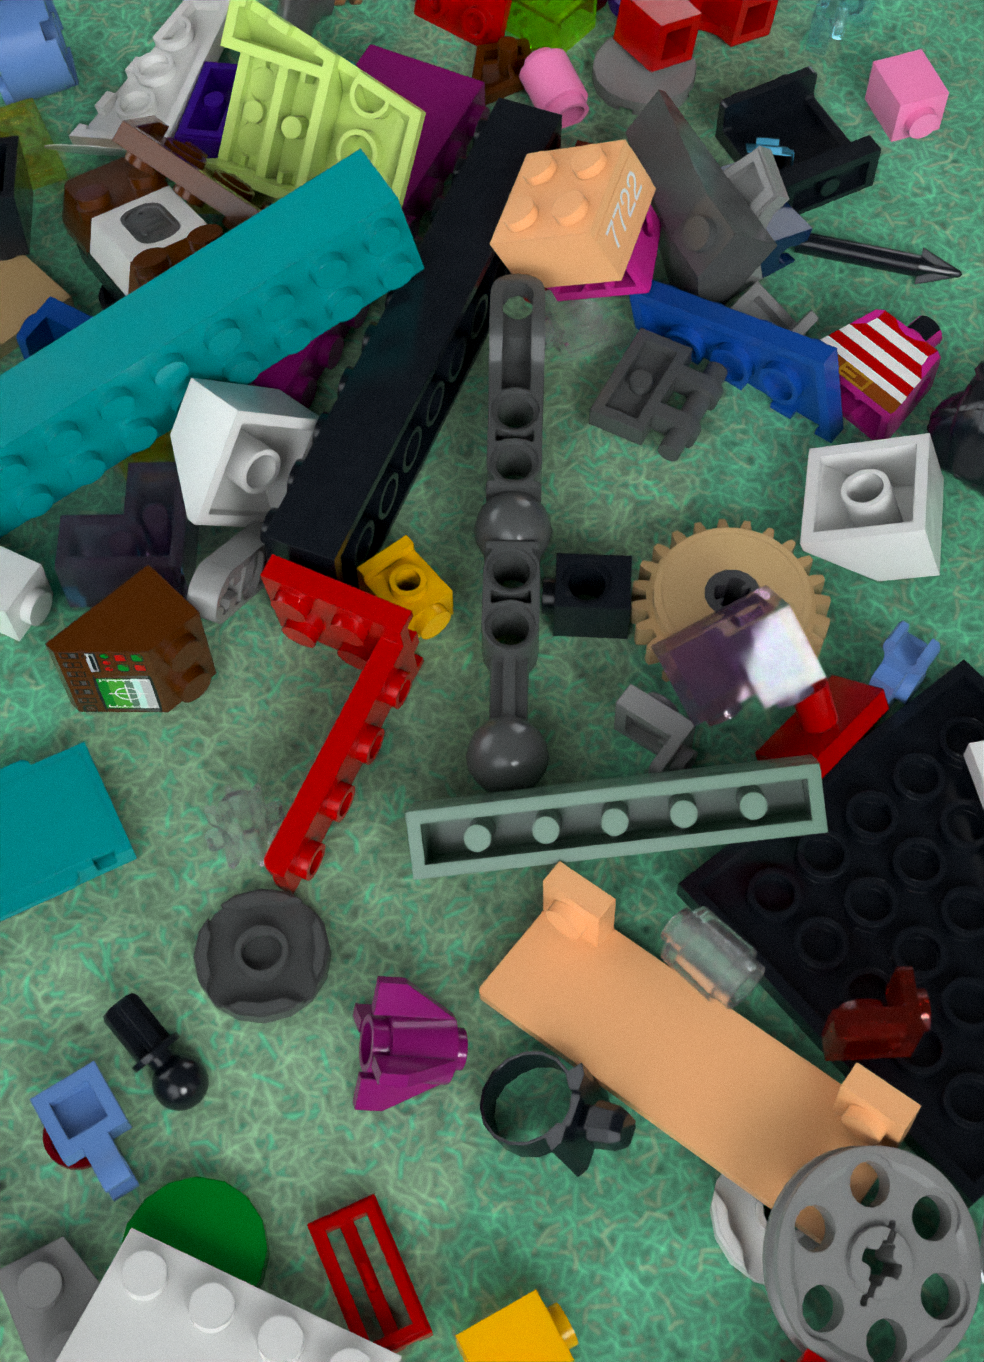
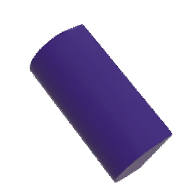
M204 62L174 136V139L183 143L185 141L193 143L208 155L207 158H218L238 64Z

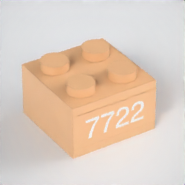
M626 139L528 153L492 236L490 245L511 274H526L541 280L544 288L622 281L656 188Z

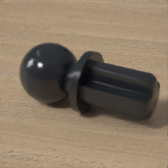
M134 993L126 995L107 1010L103 1016L104 1023L137 1062L132 1067L133 1071L137 1073L148 1065L154 1072L152 1089L161 1105L170 1110L185 1111L195 1107L202 1101L209 1085L207 1070L197 1058L187 1054H176L172 1050L170 1045L181 1037L177 1032L170 1036L140 997Z

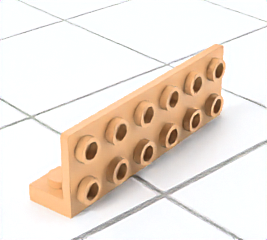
M561 861L556 864L543 880V911L479 988V997L483 1002L573 1067L582 1063L602 1088L771 1210L778 1195L791 1177L806 1163L827 1151L847 1146H888L898 1148L909 1132L921 1108L920 1104L858 1062L843 1083H839L615 930L616 899ZM866 1162L860 1163L853 1170L850 1177L852 1195L860 1204L878 1178L875 1170ZM807 1206L797 1216L795 1227L820 1244L825 1234L824 1219L816 1208Z

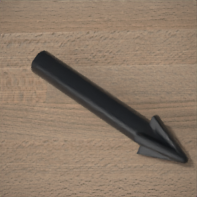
M814 233L810 234L807 241L795 247V253L916 277L915 284L962 276V272L924 247L922 255Z

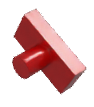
M807 671L798 674L788 685L796 712L755 752L757 761L812 754L820 763L821 777L823 778L889 709L884 689L831 675L827 679L826 675L819 671Z

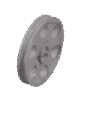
M847 1146L827 1151L806 1163L786 1183L774 1203L766 1225L762 1262L768 1299L782 1330L802 1354L808 1348L828 1362H874L866 1346L867 1334L870 1327L876 1321L884 1319L892 1326L896 1337L895 1349L892 1356L886 1362H942L956 1348L966 1333L975 1313L981 1286L982 1266L978 1236L969 1210L957 1190L939 1170L921 1157L908 1151L888 1146ZM863 1162L872 1166L879 1180L878 1194L875 1200L866 1206L856 1201L850 1188L852 1172ZM924 1196L931 1198L940 1212L938 1230L928 1239L922 1238L916 1232L912 1222L914 1206ZM807 1206H813L821 1213L824 1219L825 1234L820 1245L808 1251L797 1240L794 1227L800 1211ZM865 1249H875V1257L884 1263L880 1275L870 1274L871 1267L862 1261ZM937 1273L944 1279L948 1287L949 1299L945 1310L937 1317H931L922 1305L921 1290L925 1280L932 1274ZM817 1285H821L829 1292L832 1298L833 1313L825 1327L813 1330L805 1321L802 1304L808 1291Z

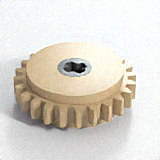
M719 519L717 528L706 530L701 522L694 523L693 535L689 537L676 530L672 532L670 549L657 543L653 547L652 561L643 560L641 562L639 578L633 582L630 623L636 624L635 644L647 645L645 661L648 665L656 664L660 661L664 662L661 679L665 682L674 679L677 675L685 678L683 693L687 695L692 693L697 685L707 688L706 694L709 702H715L719 691L722 690L730 691L733 703L740 704L744 690L752 689L759 701L766 700L770 683H773L778 689L785 692L788 690L792 675L797 676L807 672L811 659H818L824 643L823 639L826 638L830 625V618L826 617L831 603L830 596L821 594L825 582L823 575L809 576L813 563L811 556L808 555L797 559L793 554L796 545L795 541L790 539L781 544L773 539L774 529L769 527L763 533L752 530L750 521L745 520L740 528L729 527L725 519Z

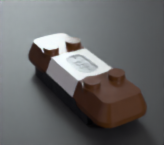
M124 157L68 180L64 185L62 219L67 233L77 243L80 255L87 267L116 301L124 298L224 235L221 226L207 224L168 185L166 176L158 171L154 175L147 174L131 165Z

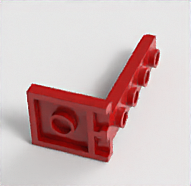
M272 554L260 577L271 601V606L276 613L280 626H282V632L292 641L305 647L313 648L318 641L337 649V655L343 661L362 670L264 857V865L268 872L273 875L276 885L280 889L294 894L302 879L310 881L318 871L325 854V844L322 841L333 820L341 822L348 813L355 795V786L352 783L362 764L370 765L376 758L385 734L384 729L381 727L391 708L399 709L405 702L412 682L420 670L424 659L414 654L419 644V638L416 631L408 629V625L413 618L411 610Z

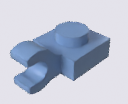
M905 621L899 622L883 643V661L873 673L869 682L871 686L884 689L889 709L896 699L905 705L909 703L926 676L925 671L941 649L940 643L932 638L927 645L924 641L907 632L910 624Z
M92 1061L30 1099L62 1161L68 1167L87 1157L106 1193L109 1192L113 1201L118 1200L140 1186L114 1141L116 1137L133 1127L95 1061Z

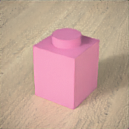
M919 49L873 61L865 100L889 140L893 142L908 137L920 139L938 130L949 91L923 50Z

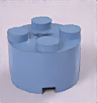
M0 0V93L7 107L22 104L79 85L70 46L66 47L61 31L64 28L53 0Z

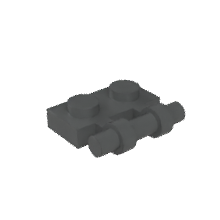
M640 328L591 406L589 424L638 445H642L651 429L663 433L664 438L658 447V453L668 461H677L685 448H690L694 445L702 431L700 421L706 411L715 409L724 392L721 385L727 377L728 371L718 362H709L703 373L692 369L689 365L693 348ZM673 392L684 395L687 399L681 410L666 404Z

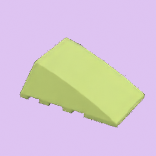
M230 0L220 46L238 51L240 56L218 158H206L207 164L205 167L213 173L216 169L234 174L243 180L255 192L252 202L261 208L264 201L275 203L361 148L398 197L402 207L426 112L258 1ZM187 202L197 214L223 215L206 203L201 208Z

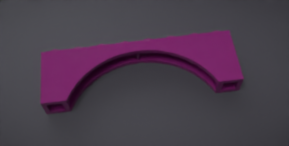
M370 44L356 63L357 67L426 112L402 206L409 229L415 240L419 232L420 220L426 210L432 212L435 201L443 194L444 182L450 173L453 174L458 159L461 156L466 157L467 146L473 139L479 120L482 117L488 119L490 115L489 107L485 106V82ZM370 304L362 308L352 319L338 323L310 341L300 352L288 355L267 368L248 385L280 389L309 409L316 395L317 380L325 368L332 370L338 364L343 352L344 338L351 327L358 329L362 326L367 317Z

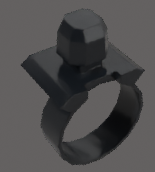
M525 1051L507 1058L492 1071L482 1090L480 1112L483 1125L506 1150L520 1157H542L553 1152L577 1177L588 1169L594 1149L618 1151L627 1148L631 1144L636 1128L635 1119L623 1107L610 1103L607 1091L599 1085L595 1077L582 1063L568 1070L558 1058L543 1051ZM535 1068H555L564 1072L572 1094L569 1110L562 1123H556L544 1135L527 1142H510L499 1135L494 1116L497 1098L504 1087L520 1074Z

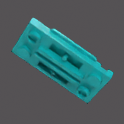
M85 742L32 765L26 760H20L0 769V922L137 859Z

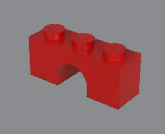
M621 0L613 39L647 70L654 72L691 60L698 30L710 32L718 36L730 47L769 35L779 0Z

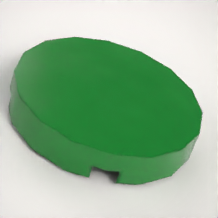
M197 1176L170 1182L145 1198L126 1225L122 1243L130 1229L133 1228L259 1289L264 1283L270 1256L266 1226L248 1196L225 1181Z

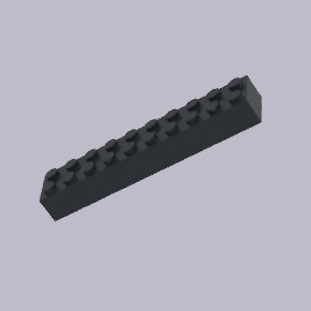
M499 97L488 119L482 117L479 120L468 156H461L455 165L451 188L446 197L439 196L434 203L429 229L424 238L418 236L414 240L425 269L412 276L404 286L387 292L385 310L378 323L371 322L367 327L362 341V353L354 367L348 366L340 378L335 404L330 413L323 412L316 422L312 438L313 444L304 460L297 459L291 468L285 497L279 508L272 507L265 516L260 539L265 544L268 560L274 554L359 589L356 568L380 552L489 334L492 285L496 279L511 274L491 247L490 241L526 154L561 149V114Z

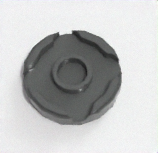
M262 888L237 894L221 904L222 909L215 913L211 920L208 917L198 932L193 956L197 977L201 988L214 1006L239 1021L264 1024L291 1017L314 1000L327 980L332 953L325 924L316 912L314 913L309 906L303 904L302 900L287 891Z

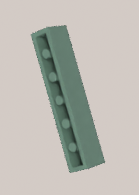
M812 754L414 801L405 811L414 880L557 864L559 861L566 863L828 832L820 763Z

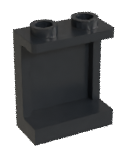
M811 66L790 74L781 75L774 80L724 98L719 104L715 134L716 139L734 162L749 154L745 144H756V137L778 138L779 146L794 150L792 166H790L791 156H773L789 196L787 202L799 215L872 186L881 153V148L870 135L850 142L814 96L817 73Z

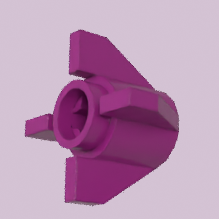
M378 976L372 1004L355 1003L353 1018L358 1032H361L359 1060L363 1071L358 1072L352 1102L355 1110L384 1111L438 1085L449 1084L455 1070H463L468 1054V1037L465 1028L457 1026V1020L450 1010L407 978Z

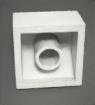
M191 378L170 433L187 519L195 525L246 527L255 520L263 522L268 511L272 507L279 508L285 497L287 481L293 464L297 459L304 460L313 444V432L319 416L280 389Z
M930 433L810 448L800 538L802 550L876 581L940 575L944 478Z

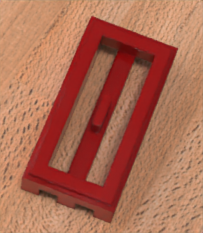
M375 1194L369 1195L307 1224L350 1332L369 1340L327 1236L328 1233L339 1228L345 1238L385 1336L373 1343L397 1353L406 1349V1346L414 1342H420L433 1336L432 1329ZM365 1216L370 1221L412 1324L399 1330L354 1221Z

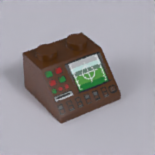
M149 564L45 643L69 700L79 712H169L182 701L189 703L198 699L208 689L212 677L217 674L199 611Z

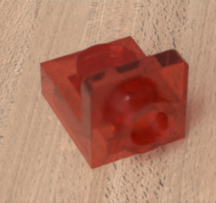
M912 966L896 967L886 987L888 1007H882V1003L876 999H856L843 1003L839 1006V1009L831 1010L821 1033L825 1061L910 1057L924 1032H928L931 1025L929 997L925 988H916Z

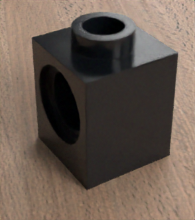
M557 553L556 577H543L542 614H554L553 636L628 638L631 613L632 556ZM589 594L596 597V599L582 600L575 596Z

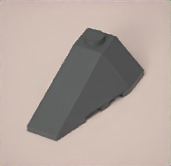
M658 90L625 133L629 146L636 154L656 188L651 206L661 223L658 246L670 285L682 291L725 305L777 247V244L730 179L724 174L722 168L665 91Z

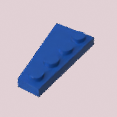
M653 279L649 293L629 295L636 329L643 328L693 348L691 361L697 365L704 358L710 362L722 364L728 371L724 381L739 390H742L747 383L757 388L773 400L770 408L789 419L796 412L819 425L815 430V434L829 443H832L844 429L838 352L836 347L828 345L819 339L809 338L782 328L768 320L755 318L728 308L722 303L709 301L682 291L673 285L664 284Z

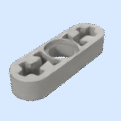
M257 520L251 522L205 558L197 567L191 579L186 600L199 611L201 618L222 624L265 587L260 577L268 562L265 544L260 539L263 522Z

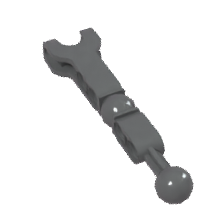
M509 274L496 279L492 285L490 295L486 503L482 505L473 529L476 543L484 555L481 633L483 661L490 671L489 719L474 732L469 740L466 752L468 771L476 783L487 793L534 787L546 773L549 761L547 743L544 737L528 721L529 672L536 665L539 650L540 557L544 554L550 543L552 527L549 515L541 504L545 288L540 279L526 274ZM521 296L532 304V313L523 319L509 318L503 312V305L509 298ZM511 425H519V426H523V427H520V428H511V427H508V426H511ZM517 475L522 476L523 478L518 480L506 479L505 477ZM515 580L524 585L511 589L501 586L500 583ZM504 635H516L524 641L515 645H506L500 643L497 639Z

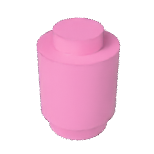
M542 47L533 51L526 58L524 66L520 71L519 79L534 107L561 114L562 129L580 123L589 112L587 104L588 93L566 52L560 48Z

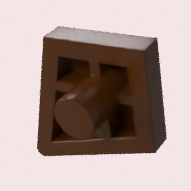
M504 36L496 43L477 45L472 78L485 82V106L497 101L499 97L505 98L525 89L519 79V74L526 58L532 53L528 38L515 39L511 36Z

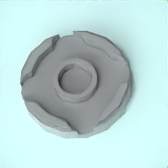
M611 37L596 51L592 69V80L596 93L608 106L619 110L620 106L625 109H632V115H639L658 90L665 91L676 107L681 106L687 100L689 92L694 87L697 65L692 54V59L650 72Z

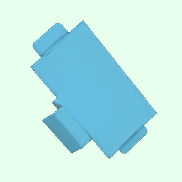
M756 137V144H745L747 153L752 152L759 146L771 149L773 155L791 156L790 166L793 165L794 150L779 146L778 138Z

